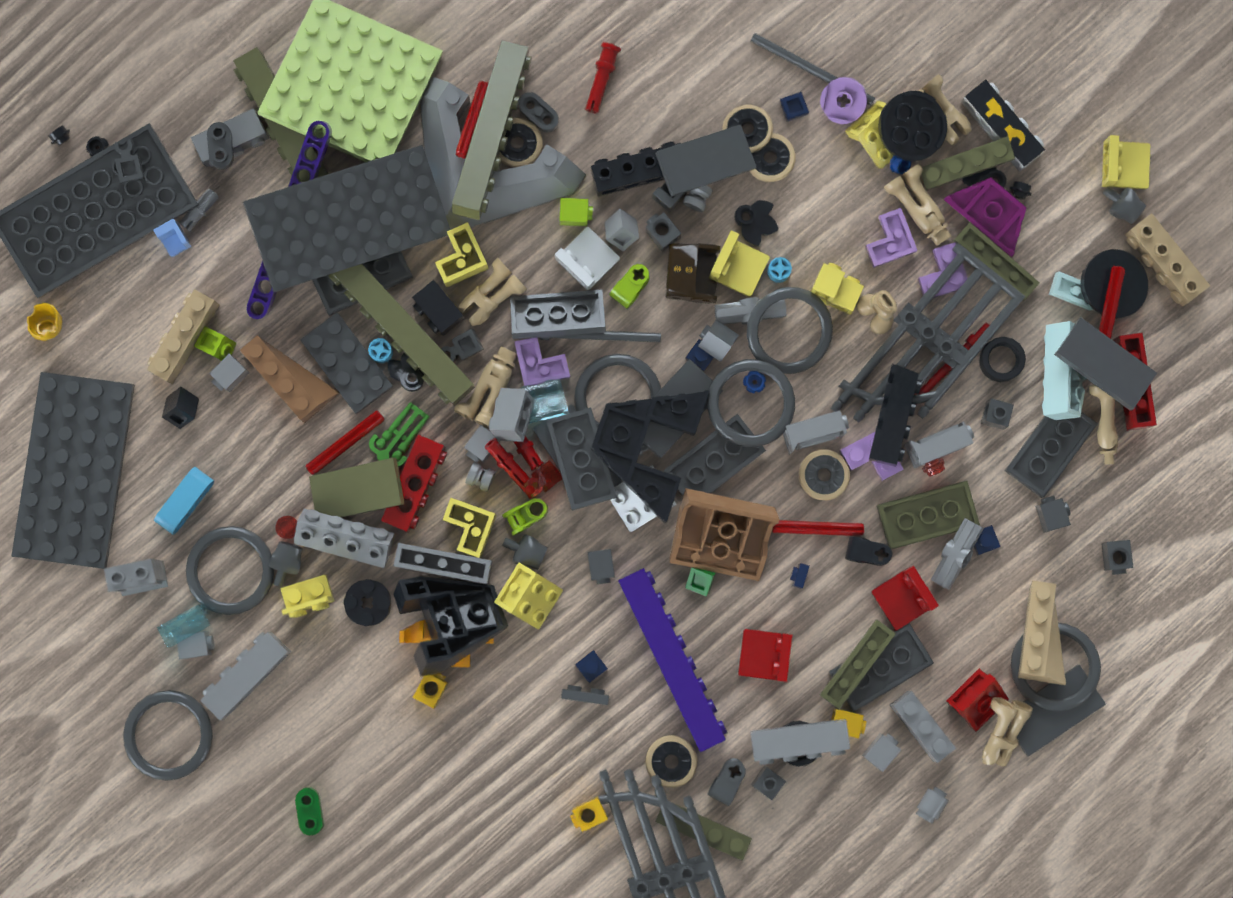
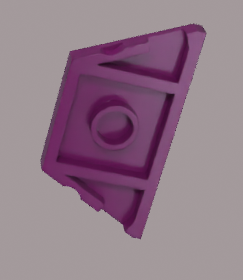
M993 178L985 179L944 198L950 206L1011 257L1014 255L1026 206Z

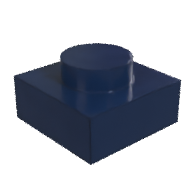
M698 339L685 359H690L704 372L714 357L698 347L702 341Z
M992 525L983 529L974 545L977 556L1001 547Z
M799 563L798 567H793L790 580L793 581V587L800 589L804 587L809 565Z
M594 650L575 664L589 683L608 669Z

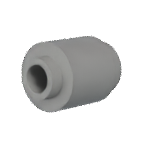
M934 787L933 790L928 788L917 806L918 811L916 814L933 824L935 819L938 820L949 801L945 798L947 793L937 787Z

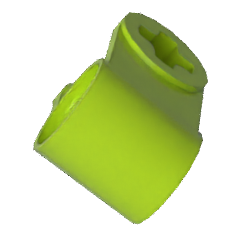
M642 264L633 265L609 293L613 299L626 309L635 302L640 292L649 282V271L646 266ZM642 271L644 279L639 278L636 281L634 273Z
M534 498L507 511L502 517L507 519L514 536L545 518L548 514V505L545 501ZM534 503H541L543 505L542 514L538 516L532 514L531 507Z

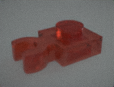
M548 460L531 474L533 478L526 481L523 487L533 486L535 492L531 494V497L534 498L542 491L546 493L563 478L553 463Z

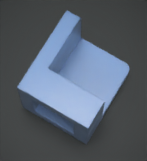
M174 218L153 229L157 238L162 241L171 257L192 247L179 223Z

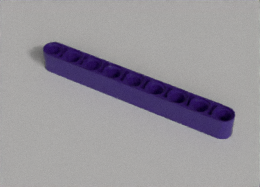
M314 121L310 124L288 187L303 183L299 178V173L303 169L309 171L310 180L317 178L332 136V128L327 122ZM318 125H323L326 129V134L323 138H318L315 135L314 131ZM310 147H314L318 151V157L313 161L307 157V151ZM263 261L246 308L248 315L253 319H261L269 314L277 293L273 292L272 289L270 292H265L261 288L263 280L269 281ZM255 302L263 304L264 312L262 314L254 311L253 306Z

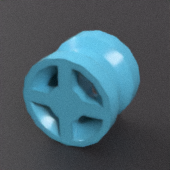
M783 257L773 259L767 270L770 280L776 283L786 281L791 274V263Z
M383 338L374 339L368 347L369 355L377 363H386L393 356L392 346Z

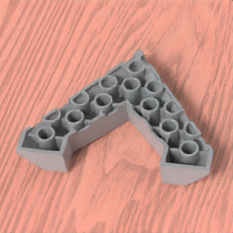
M431 77L420 100L424 148L450 230L467 222L470 228L475 225L485 224L521 212V210L533 206L536 207L575 193L586 174L565 155L546 144L535 163L494 172L492 177L495 179L492 192L487 194L486 199H489L486 213L481 214L480 220L452 214V201L465 159L456 156V149L461 136L458 120L471 101L467 93L453 84Z

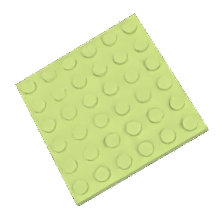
M313 0L258 110V115L305 136L310 124L314 121L327 122L332 128V136L328 146L364 162L394 154L436 69L443 50L333 1ZM318 125L314 131L315 135L318 138H323L326 134L325 127Z

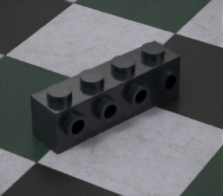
M667 142L662 144L661 148L654 150L652 147H647L639 150L638 154L630 155V153L618 155L617 159L614 160L600 159L595 161V165H591V173L598 197L665 180L655 153L681 143Z

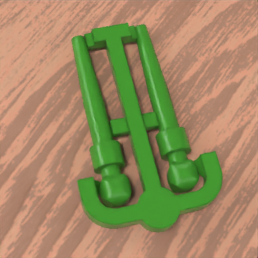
M410 402L389 429L384 431L381 439L376 434L372 436L369 441L371 451L377 455L379 461L389 459V453L397 442L402 439L404 442H401L398 450L392 454V457L399 461L397 462L398 467L402 466L408 459L402 455L403 452L406 453L409 449L408 446L430 416ZM409 410H414L415 412L412 414V416L408 419V421L405 423L402 429L398 431L397 427L405 418ZM418 415L422 416L423 419L406 437L404 433ZM394 433L396 435L385 450L379 451L377 448H375V442L376 446L379 449H383L386 445L385 442L391 439V437L393 436L392 434Z

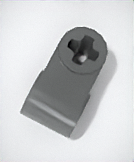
M730 758L724 763L708 792L710 797L727 806H730L745 777V767L739 759ZM738 765L737 768L740 772L731 775L729 767Z

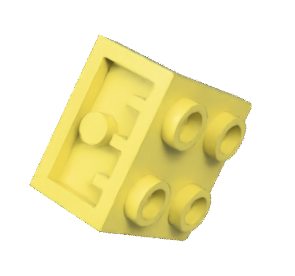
M877 101L850 125L845 132L849 138L861 142L876 166L882 169L891 161L893 155L883 145L878 129L879 117L886 103Z
M1110 135L1103 142L1102 187L1149 188L1150 144L1119 142L1118 135Z
M731 230L709 278L751 297L770 257L737 241L739 234Z
M518 563L494 603L536 629H540L563 589L523 564Z
M326 574L280 588L286 609L281 611L283 615H289L290 618L307 615L306 610L309 609L313 611L327 609L330 607L329 603L335 602Z

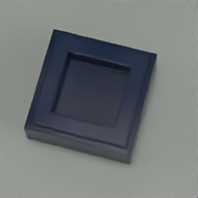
M802 91L779 100L787 122L809 115Z

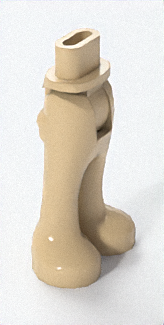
M919 163L902 176L889 182L883 188L887 193L895 195L900 200L918 228L926 234L927 239L931 238L935 245L938 246L950 238L951 234L946 228L948 225H943L945 220L940 209L921 184L920 177L923 168ZM905 184L910 188V190H911V191L913 192V194L916 196V198H917L918 201L920 202L921 206H918V205L916 204V202L913 200V198L911 197L909 191H908L907 188L905 187Z
M881 290L875 294L862 296L857 302V310L864 316H869L876 312V315L870 322V328L875 334L880 335L887 333L892 328L897 304L889 292Z
M500 347L497 355L493 354L492 356L494 360L491 359L483 370L469 400L466 403H458L454 411L466 419L474 420L477 424L489 429V421L493 417L495 410V400L499 396L500 389L506 388L509 383L512 369L515 367L513 362L517 354L504 347ZM490 388L491 392L481 412L476 416L486 391Z
M1089 385L1090 395L1098 397L1101 403V418L1097 431L1098 444L1102 448L1099 454H1104V464H1114V453H1117L1118 434L1114 413L1115 399L1096 385Z

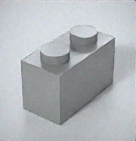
M500 389L499 396L495 400L493 417L489 421V430L498 441H524L535 401L526 389Z

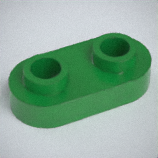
M303 788L295 797L299 828L305 835L313 836L319 833L324 826L320 795L313 788ZM304 796L311 798L310 804L303 802ZM312 819L315 823V826L313 828H309L307 826V820Z

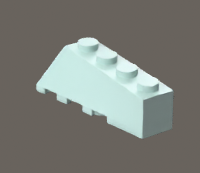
M1071 321L1046 325V334L1044 335L1045 356L1043 362L1045 370L1042 409L1044 416L1054 420L1081 417L1085 389L1082 383L1086 378L1054 355L1075 325Z

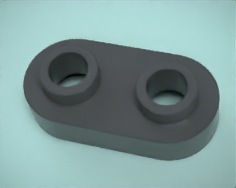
M532 92L521 96L519 99V109L536 127L543 132H552L557 128L559 124L557 112L541 97ZM528 103H533L535 107L533 109H528L526 105ZM545 118H550L552 122L550 124H544L543 120Z
M215 122L207 130L209 160L215 168L224 170L229 168L234 161L232 132L225 123ZM222 130V135L216 137L215 132ZM219 153H224L223 159H217Z

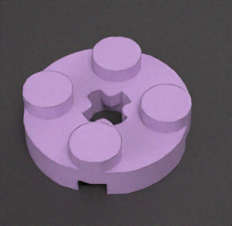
M839 77L832 80L824 88L820 103L822 110H824V113L831 121L838 124H849L857 120L864 113L867 107V94L864 86L857 80L850 77ZM843 94H846L847 98L850 99V103H847L845 107H842L841 102L838 101V97H842Z

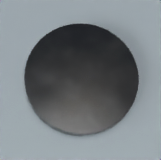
M921 91L903 92L890 99L882 109L878 123L879 135L885 148L896 158L904 161H920L933 155L944 143L947 134V118L940 105L935 101L936 99L931 95Z
M1110 249L1096 254L1088 262L1081 275V291L1087 305L1089 304L1102 316L1111 269L1113 266L1123 267L1125 274L1115 319H1121L1134 314L1144 304L1148 294V277L1143 265L1135 256L1123 250Z

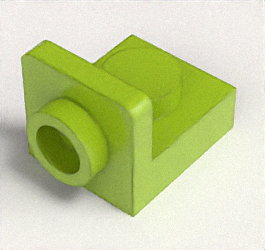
M204 326L194 347L222 361L228 354H233L237 343Z

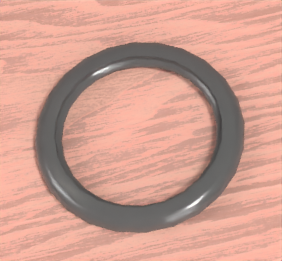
M799 287L777 289L764 296L754 307L747 323V340L753 356L758 360L774 365L784 374L804 372L817 364L829 349L833 334L831 314L825 303L811 291ZM784 299H798L811 305L817 312L822 326L821 338L815 350L803 360L793 363H783L771 358L763 350L758 336L759 323L765 311L772 304Z
M626 354L606 355L592 362L580 375L575 387L574 400L576 411L588 408L586 402L588 385L599 371L609 366H627L639 372L647 381L651 398L659 392L661 384L654 371L642 360ZM595 420L598 429L599 423Z
M745 359L726 366L716 375L710 385L707 409L712 424L725 439L744 447H758L778 439L786 430L785 426L790 425L795 412V395L791 383L779 368L758 359ZM758 371L765 373L778 384L784 398L782 416L772 429L763 434L744 435L731 429L721 416L719 410L721 389L732 376L740 372Z
M227 526L209 531L196 542L187 558L186 580L190 592L202 606L218 614L234 615L251 610L265 598L273 583L275 571L269 567L272 555L270 549L258 535L242 527ZM223 538H237L248 542L258 552L262 561L263 573L258 588L251 596L236 603H224L212 599L205 593L198 579L197 568L202 553L209 545Z
M1058 623L1059 634L1068 636L1079 643L1084 649L1089 662V674L1086 683L1074 695L1063 699L1047 698L1034 691L1026 679L1018 678L1023 635L1016 643L1011 656V673L1017 689L1032 704L1046 710L1062 711L1081 705L1090 698L1100 680L1101 662L1094 643L1085 633L1066 623Z
M172 690L158 691L139 701L130 711L123 731L124 747L132 764L143 774L165 781L183 778L198 769L205 761L211 749L213 738L212 724L203 706L193 697ZM165 702L178 703L188 708L197 718L201 731L200 745L194 756L185 764L169 769L159 768L148 763L139 753L135 743V731L140 717L152 706Z

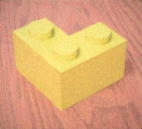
M468 222L447 231L456 253L435 262L446 288L489 269Z
M824 263L815 279L811 292L817 295L826 305L851 315L864 286L854 277L847 276L845 278V272L841 271L842 268L834 263H828V265Z
M450 498L443 521L465 528L457 551L481 558L497 515Z

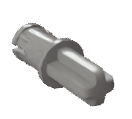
M207 189L197 201L199 205L188 211L179 223L191 232L203 216H207L205 213L219 196L213 190Z

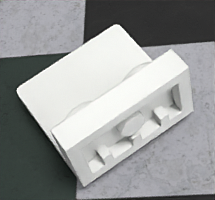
M586 227L564 250L560 248L555 253V260L587 291L620 260V257L589 227Z
M624 482L615 487L617 498L612 499L611 502L630 532L635 531L656 517ZM675 501L673 502L672 507L677 505Z

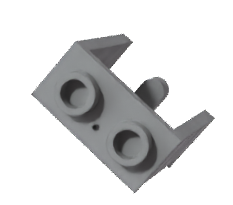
M839 410L786 425L783 436L788 454L790 455L795 448L799 450L834 440L838 437L842 438L847 433L846 429L849 428L846 415H842Z
M963 421L917 442L910 440L904 446L915 469L973 444L974 434L969 425L966 426Z
M147 559L104 568L108 592H121L122 596L168 587L164 561Z

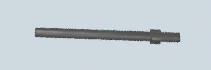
M754 33L751 42L827 83L838 78ZM867 94V104L872 106L875 97Z
M606 331L604 333L537 338H540V340L563 338L661 342V333Z

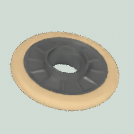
M827 449L814 451L806 456L800 465V484L803 490L815 499L832 500L837 498L846 490L849 484L850 470L848 464L841 455ZM825 468L830 471L831 477L828 481L824 482L818 478V471Z

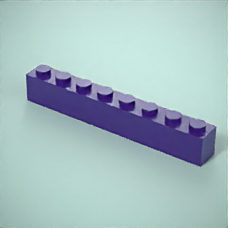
M643 568L618 580L699 751L702 752L725 741L724 735L728 732L722 720L717 722L714 716L717 709L712 699L707 700L703 693L707 688L702 678L697 679L693 670L697 669L692 657H686L683 651L686 648L682 636H676L673 630L676 624L670 613L666 615L662 607L666 603L661 593L656 594L652 586L656 582L651 572H645Z

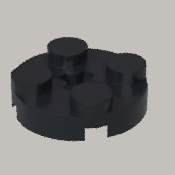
M370 579L358 581L346 592L343 601L345 612L358 625H377L383 622L390 613L391 595L388 589L378 581ZM364 597L367 599L372 597L374 599L371 609L369 607L365 609L362 607L364 603L362 599Z

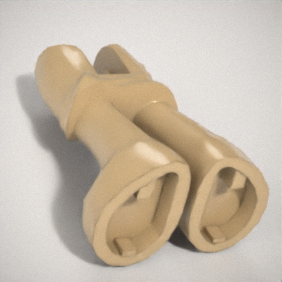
M938 74L918 91L925 92L936 99L935 101L940 105L947 118L945 140L951 145H955L959 141V137L950 125L954 124L962 134L967 135L972 131L971 123L944 96L941 91L944 80Z
M496 258L492 263L493 273L480 287L477 286L457 307L462 314H465L477 304L480 309L469 319L472 326L481 325L485 322L490 314L498 308V305L511 295L522 294L527 290L519 279L512 275L491 298L486 297L512 274L499 258Z
M994 697L991 701V708L997 713L998 718L988 743L983 749L982 762L985 765L996 763L999 766L1006 767L1013 750L1018 746L1017 736L1025 722L1030 718L1033 708L1019 700H1013L1010 703L1002 698Z

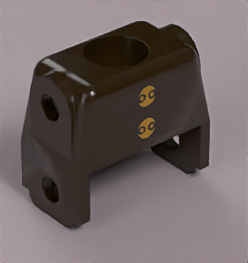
M701 243L670 244L666 298L694 303H716L717 296L714 295L717 282L710 279L709 276L717 260L716 254L720 253L721 246Z

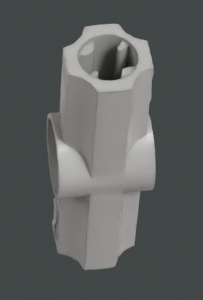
M752 297L741 299L739 302L715 305V318L723 325L733 323L747 324L751 312L761 299ZM785 299L772 304L765 311L760 322L764 319L786 317Z
M964 518L954 538L945 545L942 551V560L931 580L950 590L961 569H964L970 562L973 555L972 549L984 528Z

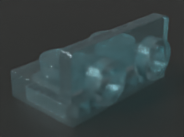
M550 379L541 384L527 385L521 388L526 389L535 400L528 424L569 414L560 379Z
M198 604L157 627L166 646L170 648L207 628L210 625L205 616L208 614V611L203 605Z

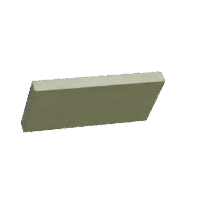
M396 458L309 476L314 509L323 514L343 518L404 504Z
M968 481L876 505L886 541L891 550L957 532L964 518L980 526Z

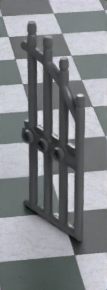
M957 243L952 249L957 253V256L915 306L908 302L893 320L898 324V327L851 383L846 380L841 382L839 387L844 391L838 397V400L833 403L831 410L834 412L841 410L843 404H846L851 396L854 395L865 401L860 407L861 409L853 417L857 422H860L874 405H882L889 374L872 394L859 387L905 331H907L917 340L896 365L906 368L922 347L925 346L935 355L918 375V380H922L921 385L942 360L953 368L935 391L913 396V403H925L917 413L923 419L1026 296ZM966 260L976 269L934 320L931 321L921 312ZM982 275L986 276L994 284L950 336L940 326ZM1002 289L1012 299L968 351L958 343L959 339Z
M631 769L624 771L630 792L615 793L607 770L599 771L605 791L604 795L599 796L601 805L609 803L634 876L627 879L633 898H651L662 893L665 894L666 898H676L673 890L686 885L691 898H701L696 882L707 878L711 881L716 898H726L691 796L683 797L687 810L684 811L667 799L658 775L651 777L656 796L640 792ZM633 801L656 870L642 873L618 802ZM644 803L661 808L679 862L665 866ZM673 815L692 827L701 855L687 858Z

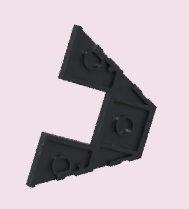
M709 390L689 394L681 393L674 396L652 397L651 399L628 400L621 403H606L591 450L665 524L668 521L681 478L637 463L650 421L694 436Z

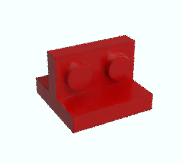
M979 668L946 702L977 732L996 713L991 708L992 699L998 697L1008 701L1009 698L997 679L991 674L987 675Z

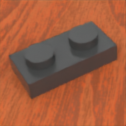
M568 685L567 689H562L561 699L608 705L609 695H605V690L591 688V692L581 691L582 687Z

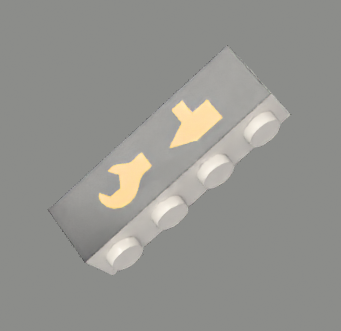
M985 79L964 96L961 103L993 141L1009 137L1016 158L1011 163L1019 172L1045 151L1042 140L1036 135L1033 136L1028 130L1029 126L1026 121L1017 117L1013 112V106L1010 102L1004 101L1001 98L998 88L993 83H989Z

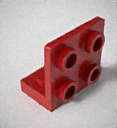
M914 566L906 568L871 591L894 630H899L927 611H932L939 606Z
M744 629L738 675L787 682L793 635Z

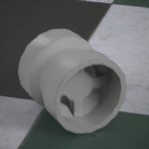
M708 186L691 190L689 195L685 196L683 204L695 211L704 212L706 207L705 201L711 196L713 190Z
M474 462L465 483L471 486L477 485L481 490L488 492L496 471L490 468L484 469L480 464Z

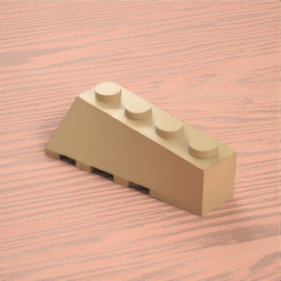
M1032 580L1029 588L1018 678L1066 685L1055 603L1056 584Z

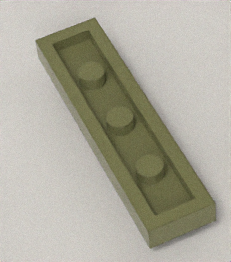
M1007 136L923 166L921 176L928 191L1010 162L1016 158Z
M970 222L954 239L956 244L962 245L1026 297L1022 301L1039 285V281Z
M876 619L819 695L837 709H840L896 633Z
M675 804L676 806H678L679 808L683 809L684 811L687 810L686 808L681 807V806ZM660 809L655 822L666 826ZM698 814L708 846L743 861L752 838ZM673 815L678 832L696 840L692 827Z

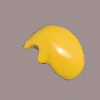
M36 304L33 307L32 315L27 316L28 332L34 339L41 341L50 340L60 333L63 321L62 316L51 304Z

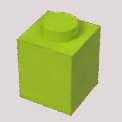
M561 198L560 225L588 227V220L593 218V206H589V199Z

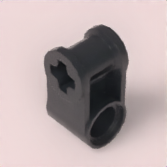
M849 537L845 560L883 566L891 560L892 551L888 545L860 537ZM880 549H883V553L886 554L887 557L879 561L878 556L875 555V552H878Z

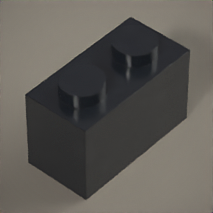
M434 280L412 297L415 302L412 306L420 316L425 314L430 321L427 324L435 334L440 332L444 336L465 319L463 314Z

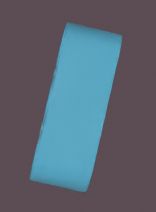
M193 467L159 510L154 521L172 535L176 534L211 489L214 480L197 467Z

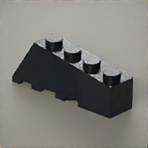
M892 364L869 461L894 467L897 466V462L903 461L905 449L901 448L903 439L908 440L911 426L907 425L909 416H914L916 403H913L912 400L914 393L919 394L922 380H918L919 373Z

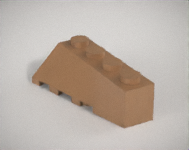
M258 335L240 349L242 354L304 423L339 394L337 390Z

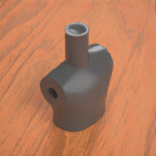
M1109 186L1103 191V194L1114 202L1109 210L1110 214L1118 219L1128 221L1131 225L1139 218L1147 206L1139 199L1137 193L1130 188H1125L1120 194Z
M525 534L519 543L505 538L502 544L503 547L515 551L512 562L515 564L521 563L526 567H532L537 570L548 548L540 544L535 538Z
M279 541L269 561V567L278 570L274 585L282 587L287 573L298 574L301 566L302 547Z

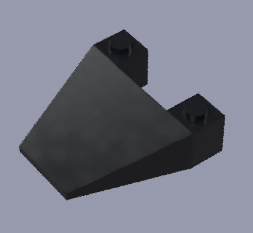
M420 576L399 580L393 593L400 614L416 611L423 612L432 640L420 642L414 654L420 676L446 671L508 628L502 607L494 603L498 596L494 585Z

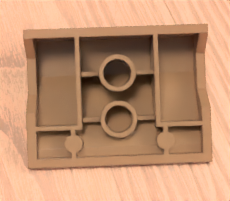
M685 488L678 512L669 562L759 581L767 559L768 541L773 526L779 522L777 511L772 506Z

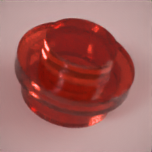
M934 459L925 463L922 470L924 473H927L928 477L935 476L945 470L943 465L945 462L943 459Z
M292 516L279 518L275 525L277 534L284 539L295 537L297 520Z

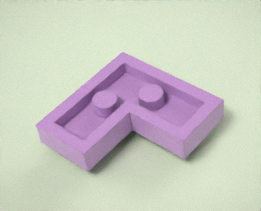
M901 208L878 217L886 238L865 246L873 268L918 251Z
M956 242L932 250L939 271L918 278L923 295L957 256V253L952 250ZM963 263L935 297L958 291L968 278Z
M537 337L515 341L525 388L570 378L565 354L542 359Z
M875 432L840 450L850 471L869 462ZM871 461L882 481L904 470L900 462H897V466L894 467Z

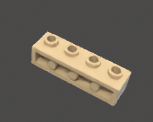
M1152 213L1125 234L1129 246L1137 249L1141 254L1142 262L1147 267L1153 269L1158 282L1163 286L1166 285L1171 292V298L1177 304L1186 305L1210 287L1209 283Z
M195 289L185 297L183 301L185 306L180 313H176L171 321L173 326L169 333H165L159 342L160 348L157 353H153L147 362V370L172 385L195 348L194 345L204 326H208L219 307L215 300Z

